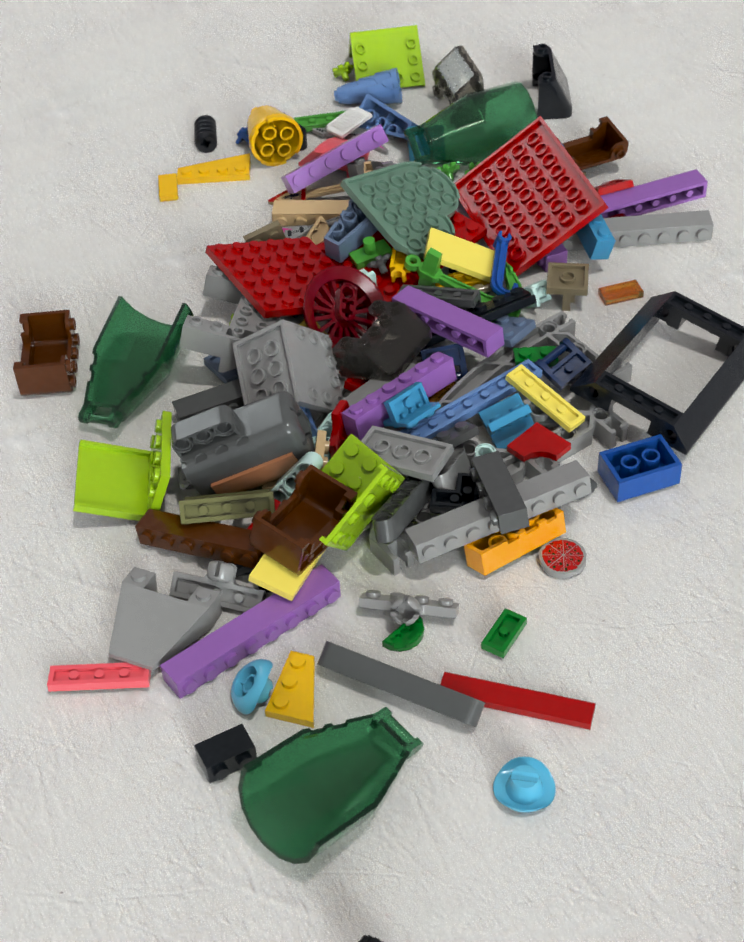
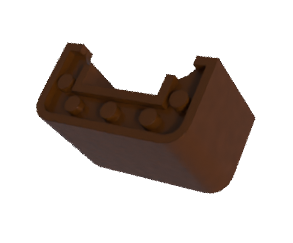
M70 310L20 314L19 322L24 330L21 333L23 342L21 362H14L13 371L21 396L73 391V387L77 386L74 373L78 372L76 359H79L77 345H80L79 333H75L76 321L75 318H71Z
M313 465L308 466L304 471L301 470L296 475L294 480L296 485L292 495L287 500L284 499L274 513H271L268 509L259 510L252 518V531L249 535L251 546L298 576L328 547L319 539L321 536L328 537L354 505L358 494Z

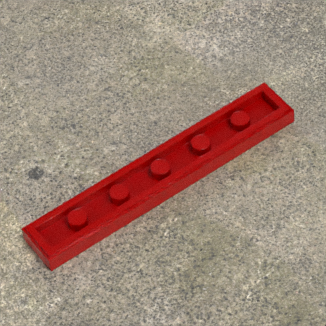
M444 672L440 684L485 702L484 707L589 730L591 729L596 703L449 672Z

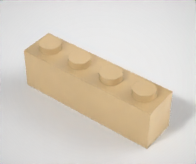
M274 200L272 222L278 220L281 227L309 226L315 224L320 215L325 220L340 216L341 212L349 206V200Z

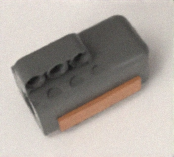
M286 391L276 392L234 410L230 406L220 405L179 421L171 427L172 448L180 457L184 475L200 495L223 494L254 489L281 478L306 453L315 452L309 419L294 397Z

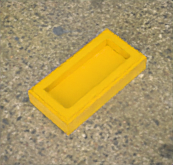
M177 174L158 175L160 202L179 200Z

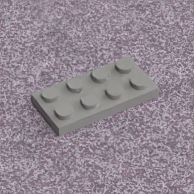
M373 425L361 440L402 475L434 482L454 452L453 444Z

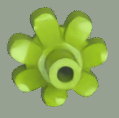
M345 62L344 66L340 64L337 66L338 68L332 69L334 77L342 76L343 81H348L350 79L348 74L354 70V66L350 65V62Z

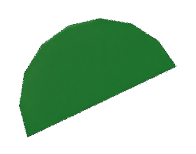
M419 616L416 622L409 626L403 623L382 641V646L390 651L398 652L411 650L418 646L424 636L422 618Z

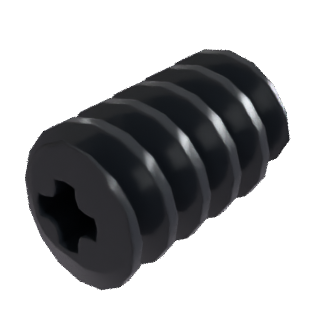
M202 115L194 123L195 146L204 153L214 151L217 146L216 120L210 115Z

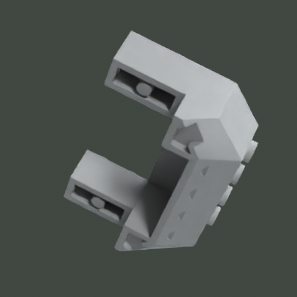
M210 265L206 274L203 295L238 304L230 325H225L219 321L205 320L199 316L187 315L182 327L179 347L221 358L218 372L224 373L237 368L232 343L282 320L284 316L264 319L218 266Z

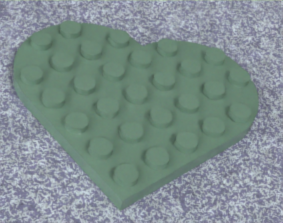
M407 161L342 180L340 186L396 251L406 255H417L420 259L425 260V247L431 227L455 235V229L450 218L459 206L460 194L454 182L435 167L431 169L427 166H421V162Z

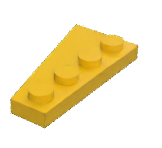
M250 153L180 167L177 171V183L180 185L250 180Z

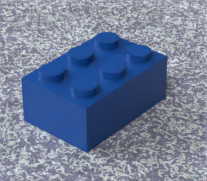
M661 434L599 452L597 472L617 502L680 483L682 463Z

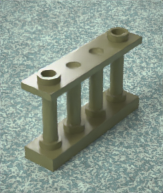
M271 488L185 497V500H179L181 524L250 518L257 511L264 509L274 513L276 511L274 491H271Z

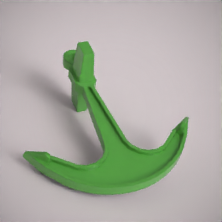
M430 248L427 252L424 262H421L417 255L411 254L405 258L404 267L408 271H417L418 285L434 286L435 283H439L448 288L475 289L443 274L440 268L442 253L433 248ZM506 262L504 280L507 289L511 290L514 283H517L518 287L522 288L512 266ZM480 291L481 302L490 301L494 297ZM522 309L507 315L518 318Z

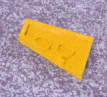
M290 651L266 706V717L314 728L315 658L313 655Z

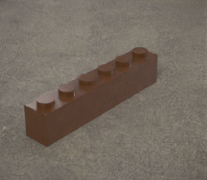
M149 509L135 526L140 544L206 559L239 564L254 569L264 553L250 545L249 535L252 531L250 529L211 521L181 524L180 515Z

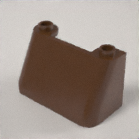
M608 116L599 118L600 124L595 129L593 127L590 128L589 136L562 143L581 170L621 159L626 155L629 142Z

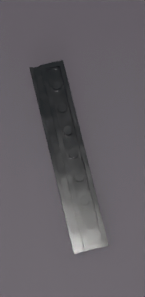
M517 287L505 295H496L490 301L477 303L475 308H470L466 311L487 321H493L536 303V297L534 294L531 295V292ZM419 327V330L412 333H403L397 339L386 340L376 348L392 359L393 362L447 339Z

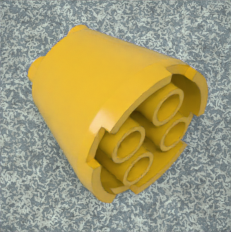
M268 105L254 107L251 110L247 120L250 150L257 160L267 166H279L287 163L286 161L295 153L298 154L303 143V133L298 123L292 117Z

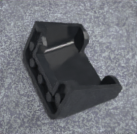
M547 44L533 45L532 86L539 84L537 118L539 116L544 120L569 118L572 115V102L567 78L553 51Z

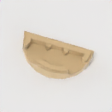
M321 215L305 236L310 238L315 245L324 242V237L329 231V226Z

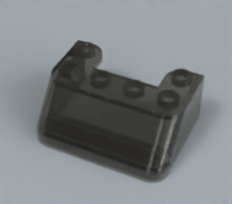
M462 45L456 46L432 71L433 80L435 81L432 89L434 96H437L438 99L443 98V94L445 99H448L451 107V112L449 113L450 122L454 123L457 129L484 124V81L481 72Z
M376 300L369 306L368 311L371 316L378 319L361 338L343 337L332 348L342 377L390 382L404 373L433 336L430 327L406 304L399 301Z

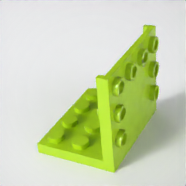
M417 25L350 33L348 53L349 57H353L356 81L378 72L397 68L400 77V88L425 86Z
M163 411L161 418L156 419L154 428L156 435H152L150 440L151 451L80 440L73 511L140 521L149 509L160 511L170 480L172 412Z
M352 433L321 471L357 492L356 502L328 537L321 536L319 540L326 546L347 551L371 522L374 514L405 480L401 473Z

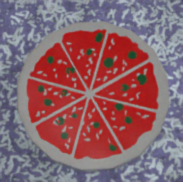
M555 538L543 544L539 550V565L551 577L569 579L572 578V575H579L586 566V552L584 547L577 541L569 538Z

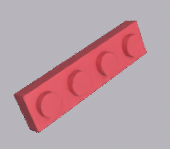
M126 662L50 666L47 687L49 692L150 687L151 670Z

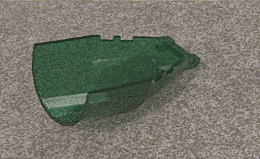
M514 81L465 94L423 124L408 128L403 133L405 138H408L415 162H421L422 165H449L451 162H456V164L464 166L473 162L476 165L477 162H482L537 119V114L528 90L522 83ZM417 135L424 151V156H421L415 136Z
M118 296L93 347L92 354L94 355L93 364H90L89 369L91 371L90 381H87L84 404L78 415L80 423L88 424L92 422L105 424L110 428H118L120 423L125 421L169 377L182 349L179 345L183 324L187 315L194 316L186 303H182L173 324L169 325L143 315L126 302L122 296Z
M387 707L374 714L347 719L342 724L333 725L329 723L320 729H302L243 766L238 785L241 808L252 831L274 855L292 864L308 863L362 825L374 814L406 760L416 754L423 747L424 743L418 737L414 738L392 716V712Z

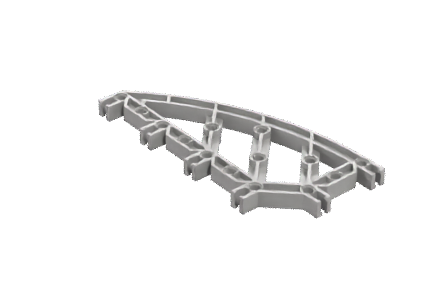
M561 311L538 323L535 329L512 348L502 346L491 356L486 357L442 397L439 401L440 408L515 367L513 348L557 347L560 345L561 340L568 338L592 363L599 355L575 337L576 321L571 318L569 322L565 323L567 314ZM566 351L558 357L559 362L570 353ZM628 362L623 367L620 365L612 375L627 383L630 382L632 364ZM542 374V377L539 379L549 387H552L553 384ZM582 374L568 384V386H572ZM531 402L529 407L532 411L531 418L534 424L538 422L546 428L548 426L558 427L552 432L570 442L571 450L557 461L545 457H536L523 462L507 452V449H495L499 451L514 483L518 484L524 481V476L530 479L560 467V462L591 445L593 436L609 449L615 447L617 444L615 441L616 436L620 438L621 442L627 440L628 423L613 412V406L607 412L591 403L590 410H578L586 417L585 421L568 433ZM478 414L466 420L478 427L484 425ZM468 440L454 449L464 448L471 468H473L471 458L475 457V448L479 444L474 440ZM429 501L406 528L439 516L442 513H430ZM372 523L369 534L370 551L394 576L402 571V568L399 566V557L406 562L408 568L414 565L413 553L408 547L405 530L395 541L378 543Z

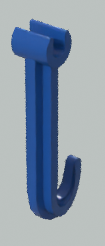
M499 231L493 243L495 251L490 286L496 295H505L511 291L503 287L508 244L512 236L508 233L507 237L504 238L502 231ZM514 283L512 289L517 288L518 284Z

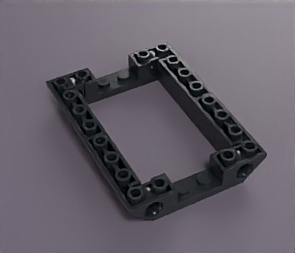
M676 291L653 296L572 385L570 391L607 412L616 402L651 421L647 434L650 436L661 434L670 447L687 455L744 381V326ZM659 319L677 330L686 320L703 328L711 334L720 337L715 350L725 356H729L684 413L612 375L656 325Z

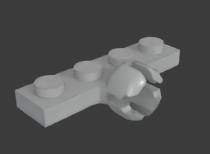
M210 561L207 574L204 577L174 571L169 595L189 599L196 588L201 586L220 592L221 607L246 612L265 600L267 591L237 584L235 580L236 565L228 564L224 561Z
M378 590L363 592L359 597L358 607L391 611L392 619L397 624L402 625V623H405L406 626L415 623L420 615L456 618L459 613V603H453V599L439 598V601L429 600V597L424 595L413 597L397 592L383 595Z

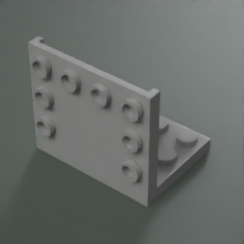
M282 319L232 343L244 405L276 392L286 391L294 397L299 406L329 414L335 409L338 402L344 399L341 393V382L337 374L336 360L333 356L332 341L329 335Z

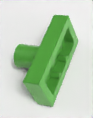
M367 236L363 239L364 247L349 253V259L359 270L367 267L366 265L370 262L376 261L375 257L379 255L381 257L386 254L392 256V249L384 239L375 242L374 237Z

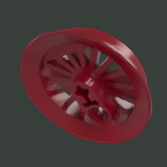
M331 266L317 273L308 284L304 295L303 311L306 327L322 333L331 326L327 335H329L332 341L334 355L345 358L347 346L368 341L374 347L381 345L388 327V312L379 288L367 275L352 267ZM363 303L365 309L356 310V306ZM314 312L324 315L314 317ZM367 314V319L355 315ZM330 320L321 328H318L316 322ZM360 325L367 326V330H365Z

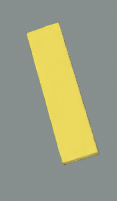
M522 364L506 375L505 380L568 433L585 421L586 417Z

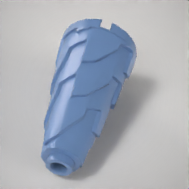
M392 68L378 72L372 76L360 78L358 81L337 87V90L334 91L335 101L343 104H362L368 93L384 104L402 103V90L400 88L398 69Z

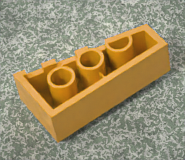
M554 508L528 519L529 527L501 534L498 531L464 545L467 566L485 576L566 533L564 511Z

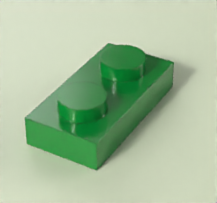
M556 346L513 348L514 364L516 366L527 359L534 363L538 359H543ZM558 357L548 366H555L559 361Z
M505 608L481 642V649L504 659L526 626L527 617Z

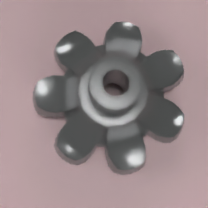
M386 254L383 257L379 255L375 257L376 261H372L366 266L369 269H379L381 275L388 272L386 263L391 256L390 254Z

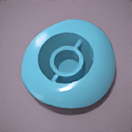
M266 659L251 661L242 667L235 676L231 687V698L236 709L242 714L252 713L257 703H264L269 698V692L273 689V683L268 678L273 667L271 661Z
M517 757L508 761L500 769L494 780L493 792L496 799L509 809L529 813L549 806L554 800L556 787L549 769L541 761L532 757Z

